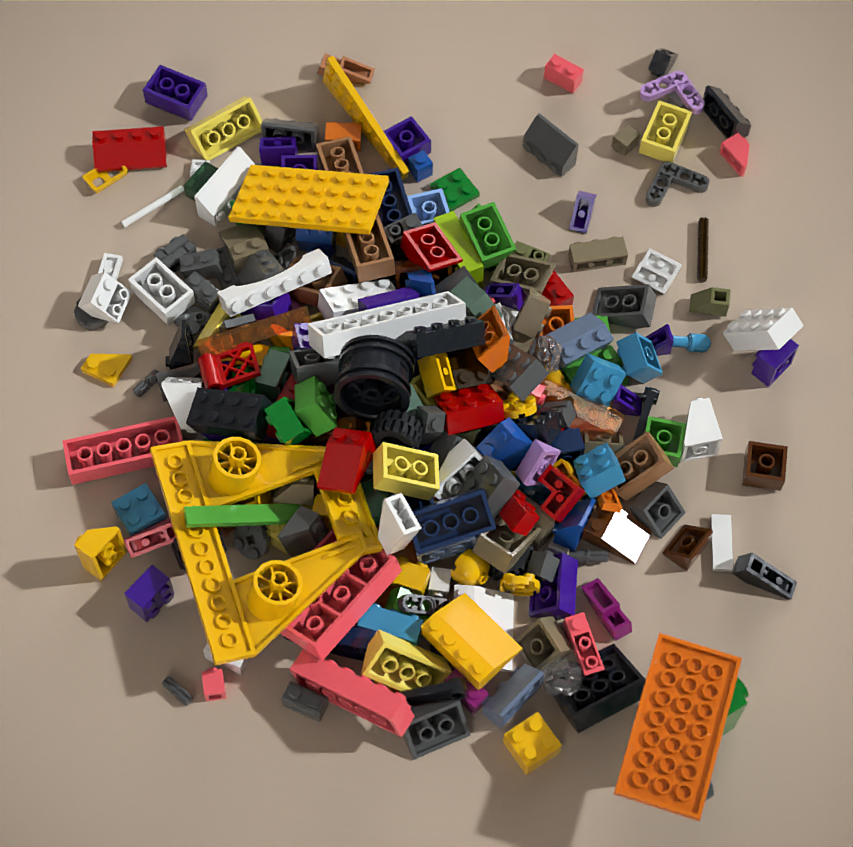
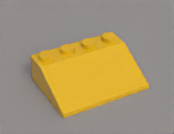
M463 593L436 611L421 625V635L478 691L523 649L466 593Z

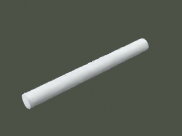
M180 185L121 221L124 228L183 193L185 191L184 187Z

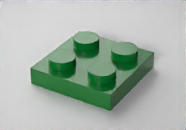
M461 168L430 183L432 190L442 188L450 212L480 196V192Z

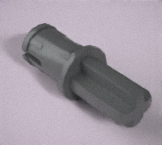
M587 549L582 551L575 550L574 552L569 550V556L577 559L578 562L589 564V562H608L609 560L608 551H589Z

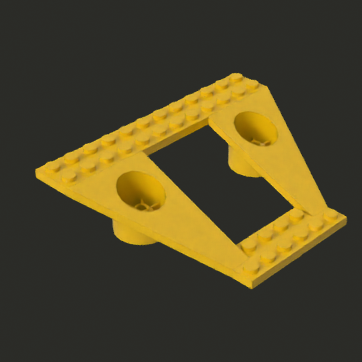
M229 437L221 442L189 440L150 448L152 460L215 666L257 656L363 555L381 552L383 547L378 539V530L361 483H359L354 494L320 489L337 542L285 561H268L263 563L255 572L233 579L217 527L186 528L183 514L184 506L231 505L313 474L318 483L326 446L252 443L242 437ZM262 583L266 587L259 588L258 585ZM290 587H291L293 593L290 592V591H288V590H286V588H290ZM286 596L290 599L283 601L282 597Z

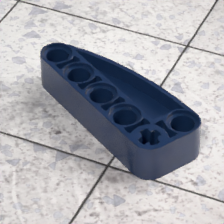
M352 627L332 649L330 654L364 661L367 646L377 631Z

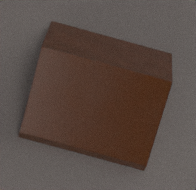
M684 524L662 553L665 557L688 571L709 544L713 530Z

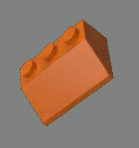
M494 305L478 318V320L484 321L485 344L472 347L477 359L492 373L501 368L507 361L510 335Z

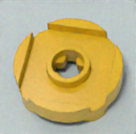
M508 395L507 400L503 401L504 418L506 419L509 417L517 419L519 414L524 413L525 417L537 411L535 396H528L522 402L515 396Z
M506 573L503 574V578L500 580V591H511V594H514V596H532L533 591H536L537 594L540 592V581L535 579V575L531 573H525L523 576Z

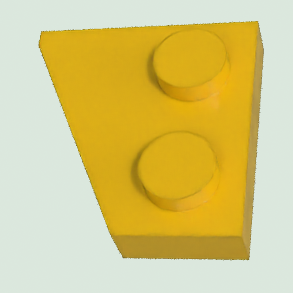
M91 353L82 365L81 371L114 387L133 360V357L130 354Z

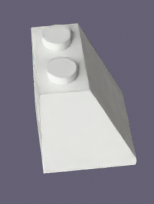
M167 377L162 382V388L180 428L185 429L188 433H197L186 424V420L197 387L204 388L202 378Z
M697 398L691 401L685 419L686 429L680 463L717 456L723 439L710 398Z

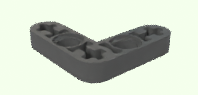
M664 162L660 166L647 192L646 203L652 207L659 206L671 182L695 192L704 193L708 189L709 179L703 174L672 162ZM680 175H687L689 179L682 180ZM662 181L666 186L659 187L656 183ZM655 192H657V198H655V200L652 199L655 195Z
M405 594L398 599V608L404 613L431 617L439 610L436 609V606L444 607L450 601L443 598ZM408 600V602L416 604L413 606H408L407 604H405V601ZM424 600L427 601L429 604V610L427 612L424 611L422 608V602ZM432 644L430 645L431 652L444 657Z

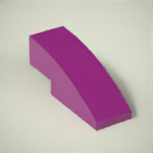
M599 578L581 587L594 612L615 641L632 632L631 621L620 609L619 602Z

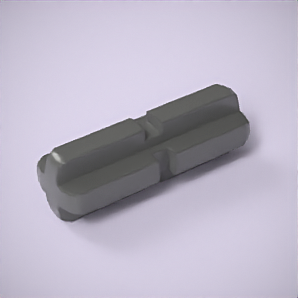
M156 369L144 378L145 381L142 380L133 388V392L137 397H141L150 389L149 386L152 387L158 382L156 373L159 372Z
M167 676L163 680V686L169 692L175 694V697L187 706L192 702L193 696L172 677Z

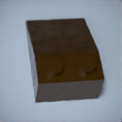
M472 347L445 352L447 353L457 388L453 392L464 388H474L480 384L491 385L493 383L489 369L477 359Z

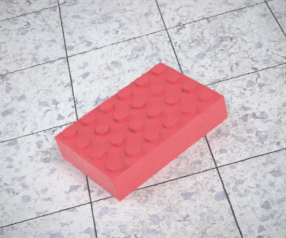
M332 529L313 550L337 542L334 530ZM384 550L363 555L280 634L323 661L402 572L396 557L391 554L387 555ZM290 587V588H286V590H288V591H290V592L293 593L291 587ZM286 596L282 597L283 601L290 599Z

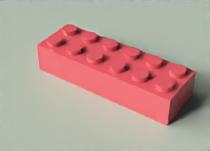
M172 416L63 440L62 443L68 475L72 485L155 467L150 448L183 442V437L176 417Z
M303 649L289 669L299 685L317 692L318 695L322 694L328 697L329 702L401 738L415 717L411 711V706L406 702V697L399 692L393 693L383 684L378 683L376 685L364 675L358 676L348 667L341 668L331 659H324L322 661Z

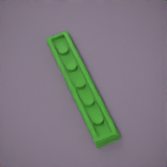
M301 505L184 506L183 514L186 528L284 525L288 523Z

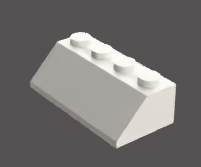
M239 146L194 196L198 217L215 227L225 219L226 214L231 209L230 201L237 198L250 165H255Z

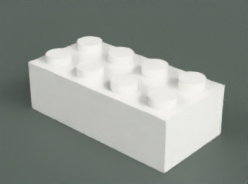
M388 278L320 289L318 309L324 319L359 312L358 299L393 291L396 288Z
M792 307L746 309L739 314L740 317L736 321L728 324L723 335L734 351L778 350L804 325Z

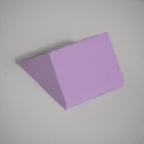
M535 439L515 473L526 486L541 485L542 483L538 478L550 464L553 465L561 451Z

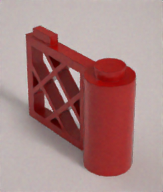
M248 341L238 344L237 348L217 355L205 353L197 360L204 388L224 390L226 387L262 375L252 342L248 343ZM250 350L251 353L247 359L240 357L243 352ZM228 357L232 358L229 365L223 364L221 361ZM237 360L243 362L240 369L233 368ZM248 365L255 367V371L244 372ZM230 371L237 373L234 378L226 379Z

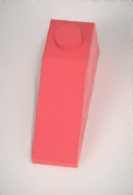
M168 518L124 539L131 558L171 544L176 538L171 519Z

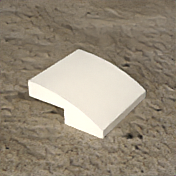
M649 248L632 278L642 284H650L652 289L665 294L680 271L682 264Z

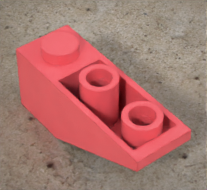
M584 612L566 617L562 625L566 637L574 649L573 653L584 676L603 671L604 666Z

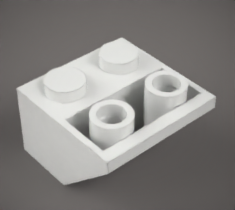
M106 272L98 273L91 276L78 307L92 317L117 324L120 322L132 292Z

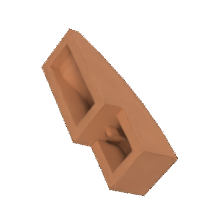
M324 53L317 74L324 76L327 58L331 57V55ZM342 56L341 59L335 57L351 83H371L374 68Z

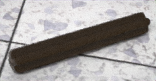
M703 217L699 218L697 280L699 282H705L708 278L709 219Z

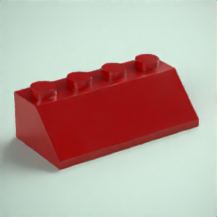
M164 126L92 131L94 167L97 169V172L123 171L122 166H125L128 170L167 167Z

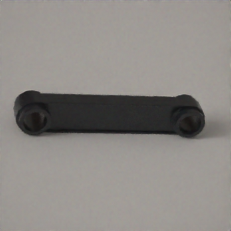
M645 387L641 400L644 402V406L633 441L643 435L652 404H657L660 391L656 388Z
M454 677L445 683L400 691L399 693L403 694L406 697V702L412 706L448 698L455 700L463 699L466 696L467 688L464 678Z

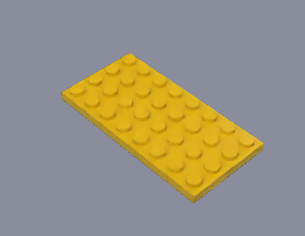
M250 165L229 214V220L235 223L370 235L387 189L389 178L384 175Z

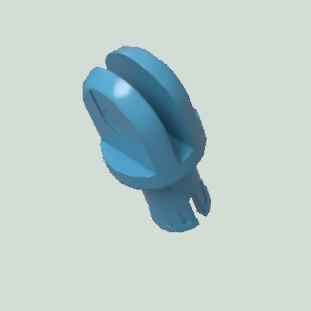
M704 334L672 335L674 340L672 347L686 348L688 352H706L711 346L710 338Z

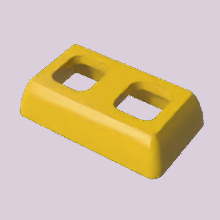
M122 166L123 171H119L118 175L111 178L107 172H97V169L94 168L82 177L95 193H99L125 177L128 169ZM101 177L105 183L96 187L92 182Z

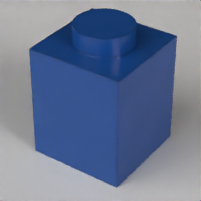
M424 150L408 158V170L417 183L433 175V162Z

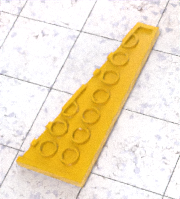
M334 56L327 58L323 83L348 113L354 123H361L363 134L391 169L398 167L401 179L407 178L408 168Z

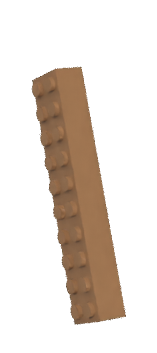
M351 136L316 144L321 170L364 174ZM378 213L370 235L342 232L359 283L396 275L394 257Z

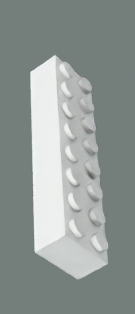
M447 291L308 323L309 345L323 358L333 359L340 355L341 348L346 342L359 336L381 335L396 339L404 332L414 330L416 326L431 327L432 323L446 324L448 320L452 319L462 321L466 317V303Z

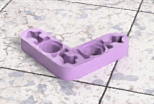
M674 71L642 85L640 89V98L643 101L649 102L675 91L686 108L692 111V114H700L704 108L703 98L682 71ZM666 84L668 87L662 89L658 85ZM689 90L692 94L685 95L682 91Z

